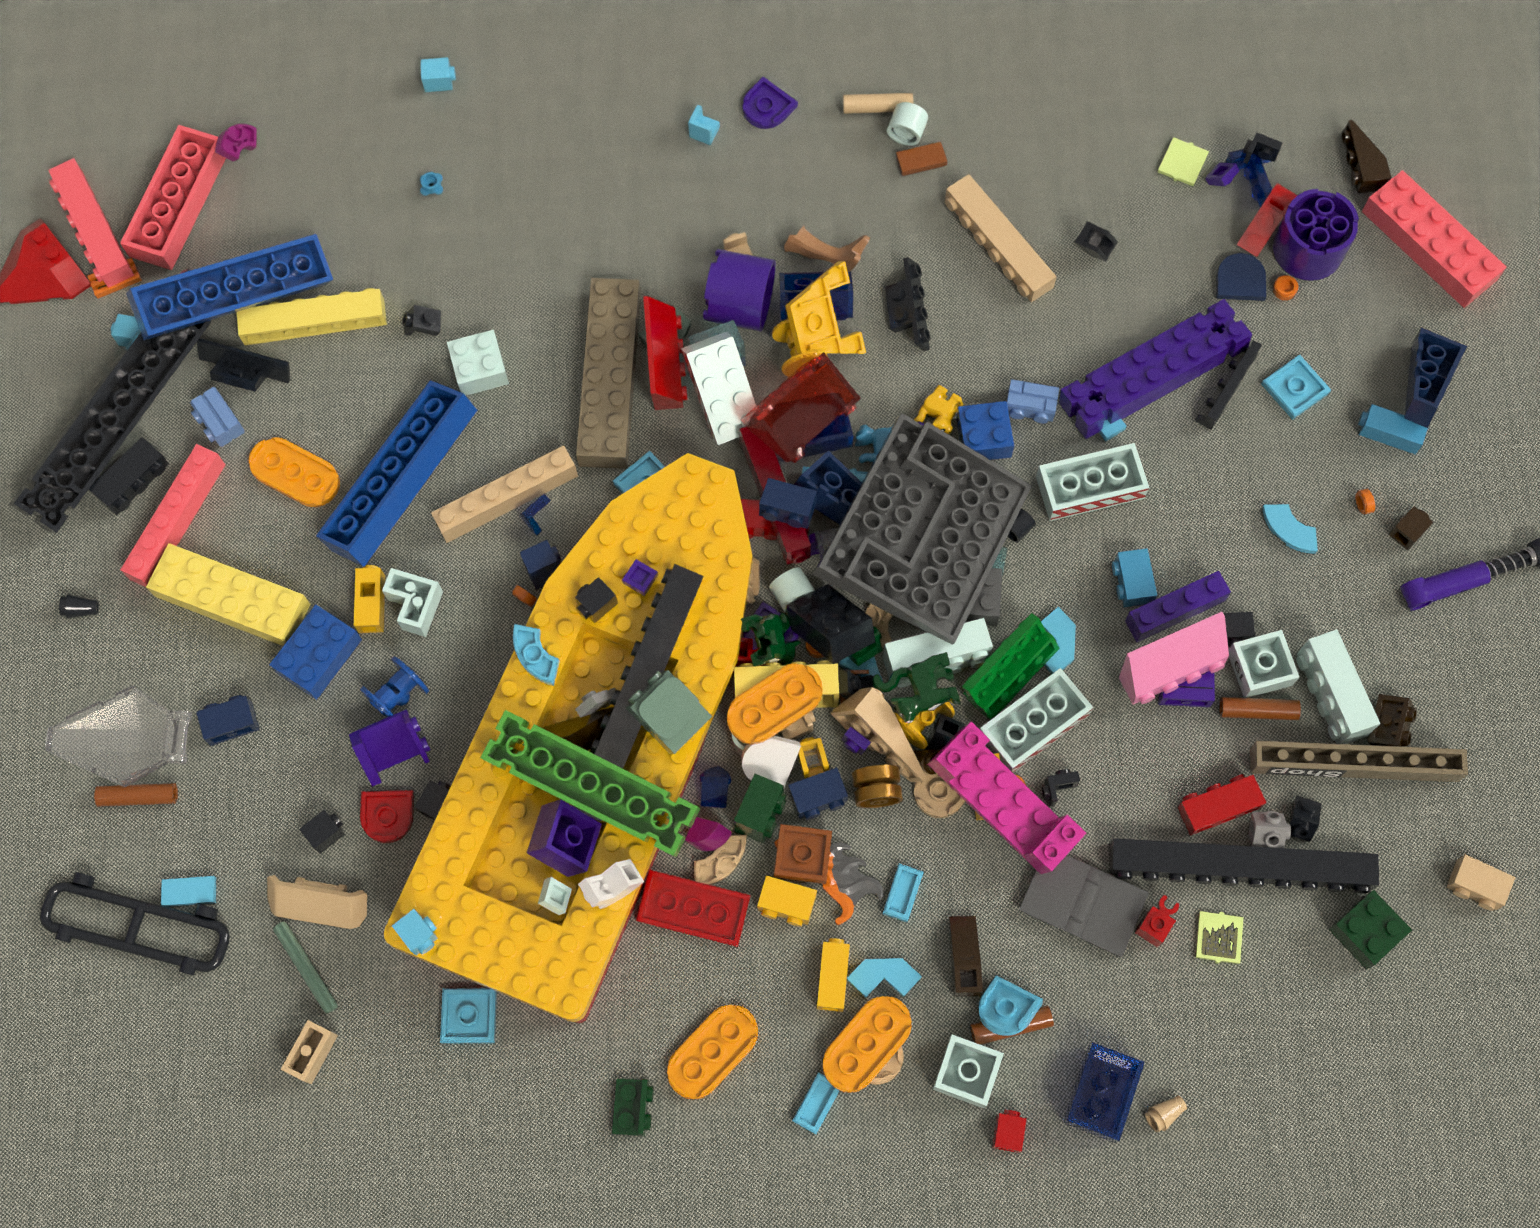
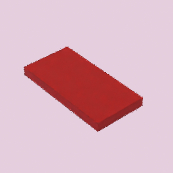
M649 870L636 921L738 947L751 895Z

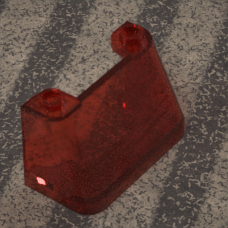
M823 352L798 368L747 413L741 421L747 429L786 463L790 461L796 463L805 455L803 452L806 448L805 445L836 417L842 414L846 417L857 408L855 404L861 397Z

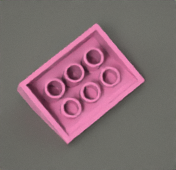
M1223 612L1127 653L1119 680L1133 705L1141 702V704L1148 703L1158 693L1164 692L1168 694L1179 687L1178 685L1185 681L1188 684L1193 683L1202 677L1201 674L1208 671L1215 673L1225 667L1224 664L1229 657Z

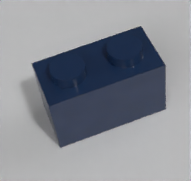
M768 478L759 503V516L769 521L788 523L795 528L802 527L808 529L816 506L817 491Z
M547 540L519 552L536 590L544 587L546 581L562 562L556 546L550 547Z
M236 695L229 698L227 702L208 704L203 707V710L197 711L203 739L210 746L260 730L253 702L247 696Z
M838 768L788 785V790L799 819L804 817L806 820L816 818L820 815V811L826 809L835 811L844 807V803L848 802V794Z

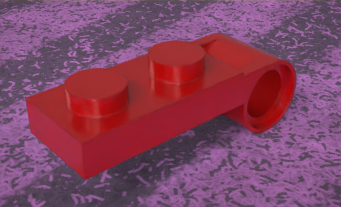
M1277 183L1237 245L1258 257L1283 219L1288 206L1298 195Z

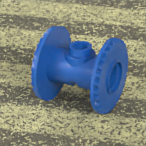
M395 656L391 658V661L399 670L386 684L382 685L374 694L364 686L360 689L368 701L386 718L393 715L390 711L396 705L403 706L408 703L410 692L415 687L426 695L429 692V689L418 675Z

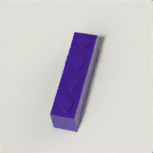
M1217 571L1130 611L1125 622L1135 641L1139 642L1225 602L1231 591L1221 573Z

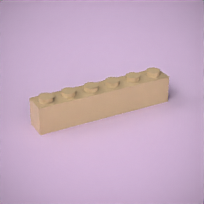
M970 174L946 189L945 204L947 208L958 215L962 226L966 229L969 228L973 233L975 241L980 246L983 245L990 259L1001 266L1006 278L1012 279L1023 297H1027L1032 303L1054 288L1057 276Z
M562 446L431 512L446 543L578 477L576 466L565 446Z

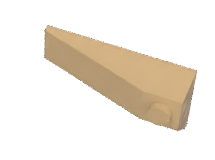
M873 687L860 689L832 710V716L846 730L851 726L871 742L868 748L871 751L875 750L880 754H884L886 756V763L898 766L899 773L908 781L922 782L926 779L891 706L884 699L885 697L881 691Z

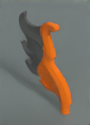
M778 839L774 842L776 847L778 846ZM842 842L834 843L830 847L827 882L822 887L842 908L843 913L835 920L836 925H841L851 918L854 906L863 896L876 894L879 901L883 897L881 883L873 877L863 875L858 870L859 866H866L867 863L860 858L843 855V850H850L851 846Z

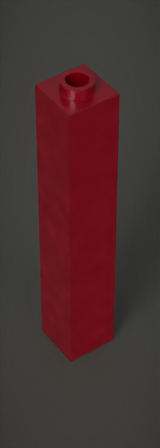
M763 422L739 428V441L759 494L762 497L768 478L786 482ZM770 521L787 565L791 563L799 564L811 558V544L804 528H795L788 523L780 521Z

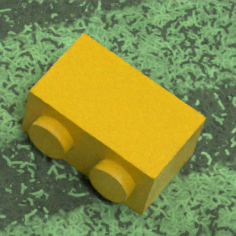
M766 876L757 908L758 911H762L761 915L764 917L776 919L779 916L786 918L788 924L802 927V923L806 925L809 923L817 890Z

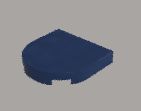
M1237 253L1226 257L1221 262L1216 276L1217 299L1265 301L1266 272L1262 263L1257 258L1249 254Z

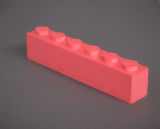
M73 158L49 169L48 171L52 177L49 183L55 193H60L61 197L57 199L63 210L69 211L70 214L66 215L72 228H77L78 232L75 233V236L81 246H86L87 250L83 252L89 263L95 264L96 268L92 270L98 281H104L109 288L135 276L76 160Z
M198 444L195 445L120 569L129 580L146 587L168 543L175 546L179 544L226 465L218 453Z

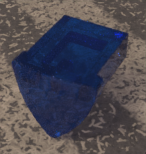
M545 493L519 515L536 536L542 530L533 516L551 501Z
M720 766L705 770L700 775L699 780L702 782L701 806L727 808L728 784H731L730 774Z

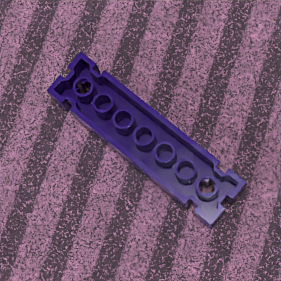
M1222 299L1208 307L1205 316L1199 312L1087 374L1083 384L1076 380L1062 388L1059 404L1069 417L1076 416L1075 426L1083 437L1088 439L1103 429L1105 420L1108 419L1110 424L1119 419H1124L1224 363L1227 354L1233 358L1249 347L1252 333L1242 320L1238 322L1233 320L1235 316L1234 310L1225 299Z

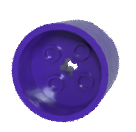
M1318 189L1307 190L1296 196L1288 206L1273 241L1274 256L1280 267L1291 276L1308 281L1320 280L1332 275L1340 267L1357 234L1359 218L1353 204L1338 192L1333 194L1318 191Z
M717 249L715 256H718L717 262H711L704 299H706L705 304L708 305V310L703 312L704 321L762 332L772 299L776 261Z

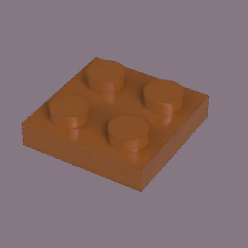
M780 824L774 877L826 884L832 831Z

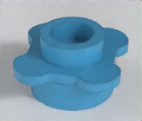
M433 172L422 175L420 177L422 184L421 194L423 196L434 193L440 195L443 192V187L441 186L442 175Z

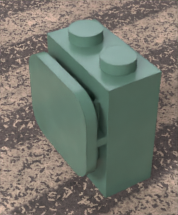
M669 670L662 673L657 671L647 680L650 685L643 692L639 689L628 699L630 704L626 709L669 754H675L712 716L700 704L698 698L678 678H675Z

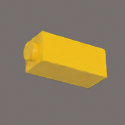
M375 565L355 568L354 627L358 633L384 632L385 595L382 589L385 584V574L381 568Z
M830 938L829 942H823L817 1002L818 1010L844 1011L850 944H844L845 940Z

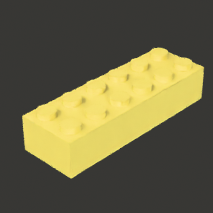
M168 543L146 586L159 599L281 646L286 644L302 623L311 605L301 593Z

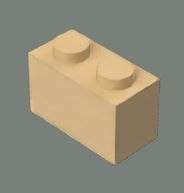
M1465 854L1457 859L1446 888L1453 890V894L1463 899L1470 898L1479 902L1478 905L1480 907L1494 911L1505 906L1516 877Z
M307 1020L281 1070L306 1083L312 1084L338 1035Z

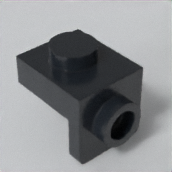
M413 305L403 315L402 325L405 326V335L410 336L416 331L437 336L441 328V311Z
M1070 769L1056 771L1055 775L1047 776L1045 784L1042 785V794L1044 800L1049 801V806H1055L1058 801L1056 790L1078 786L1080 782L1078 771L1071 772Z
M1296 795L1289 822L1291 827L1290 836L1308 842L1312 840L1319 826L1322 803Z

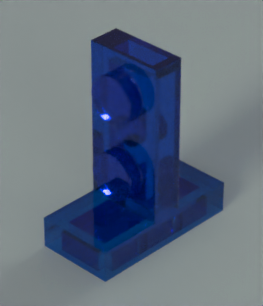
M1243 149L1229 152L1225 163H1236L1239 170L1244 169L1245 178L1250 181L1252 186L1253 199L1257 200L1261 208L1272 191L1263 164L1272 161L1263 160L1252 153L1248 164L1243 162L1246 154L1242 153Z

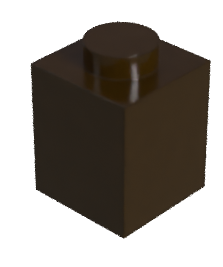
M1413 506L1393 528L1389 536L1408 551L1428 530L1433 521L1425 511Z

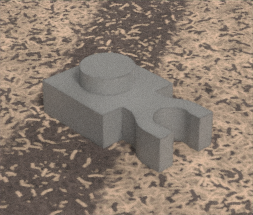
M616 688L598 693L593 690L581 698L583 703L575 710L580 717H584L598 711L600 708L609 707Z

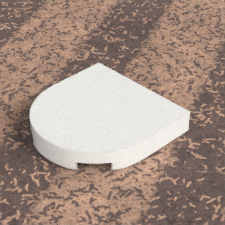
M773 736L760 744H747L741 755V763L745 775L748 779L752 780L755 773L785 787L800 750V742Z

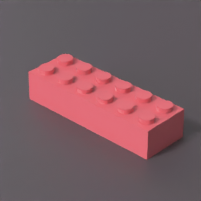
M178 125L120 242L129 257L169 270L173 269L226 158L215 152L218 136Z
M1403 170L1371 195L1362 210L1363 214L1463 308L1493 285L1507 268Z

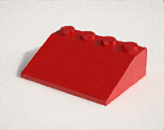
M643 296L650 391L654 409L684 408L683 401L688 400L687 386H682L681 377H686L685 362H680L679 353H682L681 348H684L683 338L678 339V330H682L681 315H676L675 307L652 297Z

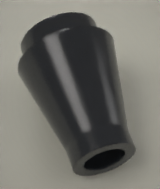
M71 594L61 596L60 616H66L69 619L87 615H98V600Z

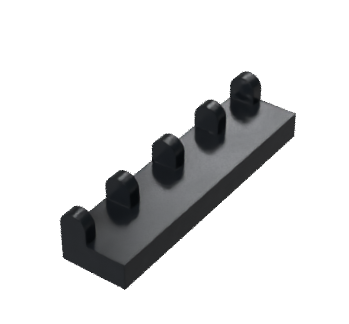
M1253 340L1251 345L1243 351L1245 355L1240 363L1235 360L1230 361L1228 366L1235 370L1229 381L1219 379L1217 385L1223 388V391L1217 401L1213 398L1207 399L1205 403L1212 409L1207 417L1197 415L1195 419L1197 423L1210 430L1213 429L1258 355L1262 344Z

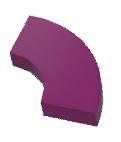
M236 124L225 129L218 137L215 152L232 162L238 160L242 149L250 151L256 149L257 128L248 124Z

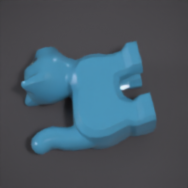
M868 425L860 426V429L856 432L855 446H866L872 443L874 452L872 454H862L859 457L860 463L874 462L892 427L874 430L868 427Z

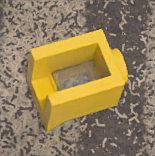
M809 737L801 740V747L797 756L804 779L828 771L829 764L821 737L817 739Z

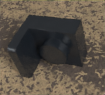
M1256 132L1253 141L1248 139L1242 153L1246 154L1243 162L1248 164L1252 153L1263 160L1275 162L1283 142Z
M847 668L839 670V694L847 700L860 689L875 688L872 681L873 676L868 675L859 678Z

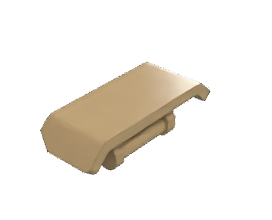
M275 875L267 877V899L271 912L277 917L353 929L360 927L367 916V894L363 890L348 893L347 885L343 884L333 885L309 881L302 877H297L295 883L279 881Z

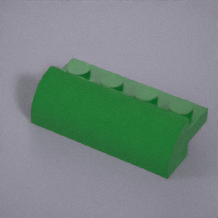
M1031 613L1026 619L1021 621L1018 628L1008 638L1003 640L1000 647L985 659L983 665L974 674L970 675L962 686L965 690L963 694L967 700L989 720L997 716L1060 649L1053 635L1045 630L1039 617Z

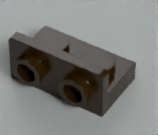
M1379 694L1375 713L1380 725L1369 734V744L1374 746L1409 747L1412 737L1409 731L1410 725L1416 720L1417 709L1414 708L1410 698Z

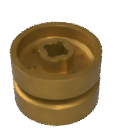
M874 765L852 772L853 786L857 788L854 792L857 807H887L903 801L901 786L897 785L900 782L898 766Z

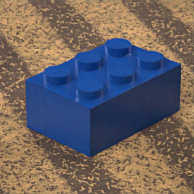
M315 604L269 665L278 675L317 700L362 639L356 630Z

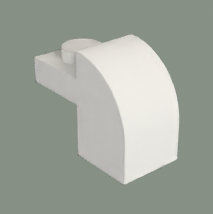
M628 859L615 862L602 874L585 878L578 885L591 907L599 906L602 909L630 894L644 883V880L632 860Z

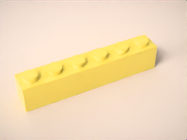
M373 288L353 293L341 292L339 295L332 296L319 295L311 299L297 298L283 303L271 302L268 305L255 306L237 312L238 335L244 345L387 325L384 298L380 289Z

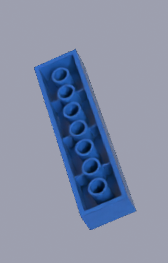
M314 234L130 288L126 295L143 339L146 340L327 285L333 280L318 236Z
M431 380L316 535L332 552L365 567L477 412V409L465 394Z

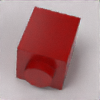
M1004 1110V1114L999 1113L997 1115L992 1148L1015 1153L1022 1152L1027 1118L1020 1117L1021 1112Z

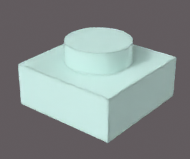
M549 877L544 880L538 904L557 915L564 914L572 889Z

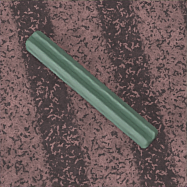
M284 921L277 924L273 928L274 933L325 1013L333 1012L338 1007L337 1002L290 927Z

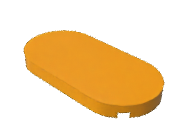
M273 437L266 441L264 439L258 442L249 454L250 470L259 482L305 506H323L333 500L339 491V475L329 462L283 438Z
M788 664L737 696L732 701L727 713V724L732 735L746 744H760L813 711L822 697V681L818 673L806 665Z
M889 996L872 998L830 1044L824 1054L823 1072L827 1081L834 1088L847 1093L864 1089L905 1043L911 1032L912 1021L909 1010L900 1000Z
M725 1005L714 1010L671 1056L667 1074L673 1090L687 1099H701L711 1094L755 1046L758 1038V1027L754 1016L746 1008L738 1005Z

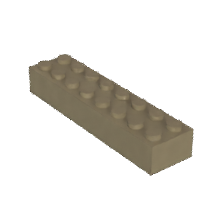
M591 278L576 451L579 467L628 469L641 302L639 280Z

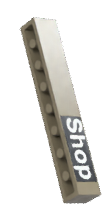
M1256 741L1250 748V773L1459 782L1468 775L1467 749Z

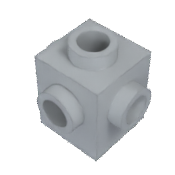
M1252 811L1248 831L1251 845L1254 847L1284 848L1286 839L1289 840L1291 835L1290 824L1286 823L1284 814L1275 811Z

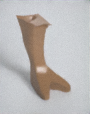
M803 225L797 235H789L784 245V252L798 253L809 259L825 260L833 264L845 261L847 272L850 273L861 259L860 255L871 237L863 235L849 245L836 248L817 239Z

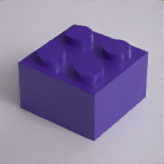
M561 799L542 805L527 854L567 877L587 872L602 824Z

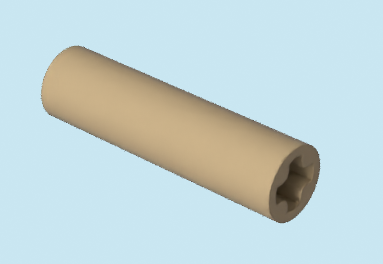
M913 93L843 95V113L894 112L896 105L899 103H913Z

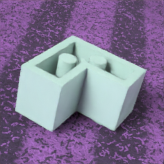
M391 568L382 592L388 601L403 605L397 619L398 624L404 631L426 637L443 594L440 584L437 581Z

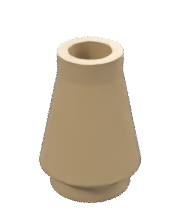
M1177 1095L1173 1099L1149 1107V1111L1145 1113V1118L1154 1131H1166L1182 1112L1187 1110V1105Z

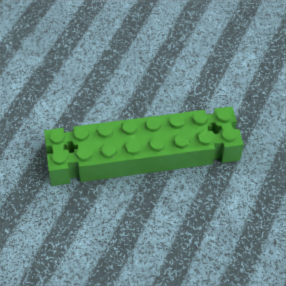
M507 710L504 711L495 728L501 733L497 741L489 740L480 757L481 759L503 770L506 769L507 765L512 766L509 771L510 774L645 842H648L650 837L656 839L655 847L677 857L686 837L680 834L685 825L690 828L692 827L701 809L700 807L678 797L675 803L669 800L672 795L670 792L535 724L530 730L527 728L530 722ZM522 742H524L522 744L523 746H525L524 750L518 751L516 754L515 752L517 751V749L514 748L515 744H521ZM668 813L669 816L666 818L669 819V823L659 827L658 824L660 822L657 821V817Z

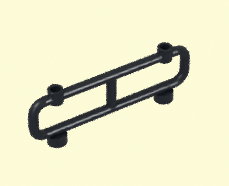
M78 872L74 873L72 882L62 881L54 884L48 890L41 907V924L46 930L55 933V939L71 943L72 938L166 962L180 966L179 972L193 976L196 971L209 972L219 967L225 957L230 940L228 928L224 923L215 920L218 913L216 908L198 904L195 914L92 888L95 877ZM69 892L134 909L125 940L52 921L51 912L58 894ZM149 913L216 931L219 934V941L213 958L206 962L136 944L135 941L144 914Z

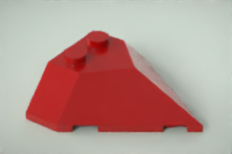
M40 218L20 231L1 270L0 303L49 301L50 298L73 299L91 287L89 280Z

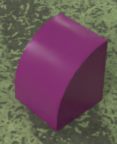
M696 817L685 841L698 850L713 851L725 844L732 832L718 822Z

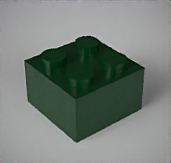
M754 773L734 819L735 832L747 835V837L763 844L767 837L771 839L777 825L775 824V817L777 814H782L787 802L785 800L787 795L784 794V785Z
M1375 890L1365 895L1328 929L1366 970L1376 965L1412 931Z

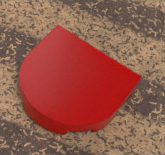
M361 791L360 822L365 833L371 839L380 843H393L402 839L409 832L413 823L414 791Z

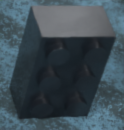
M829 584L787 605L791 630L832 664L875 642L872 618Z

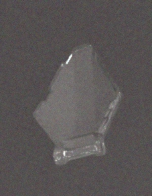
M132 685L115 693L116 697L105 702L98 701L67 716L65 721L47 729L45 750L116 784L127 787L168 763H187L188 755L185 754L188 725L192 721V712L184 710L170 711Z

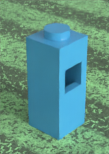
M1373 404L1367 412H1362L1358 421V425L1361 426L1360 436L1412 454H1416L1421 448L1428 430L1426 427L1405 419L1402 414Z

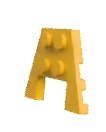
M845 261L836 262L785 305L797 353L821 351L826 354L866 353L862 332L856 331L840 337L830 296L831 289L850 283Z

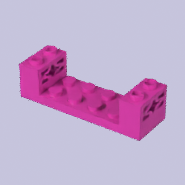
M972 722L966 724L934 756L928 765L1040 874L1052 872L1084 837L1086 832L1068 815L1058 817L985 746L990 739Z

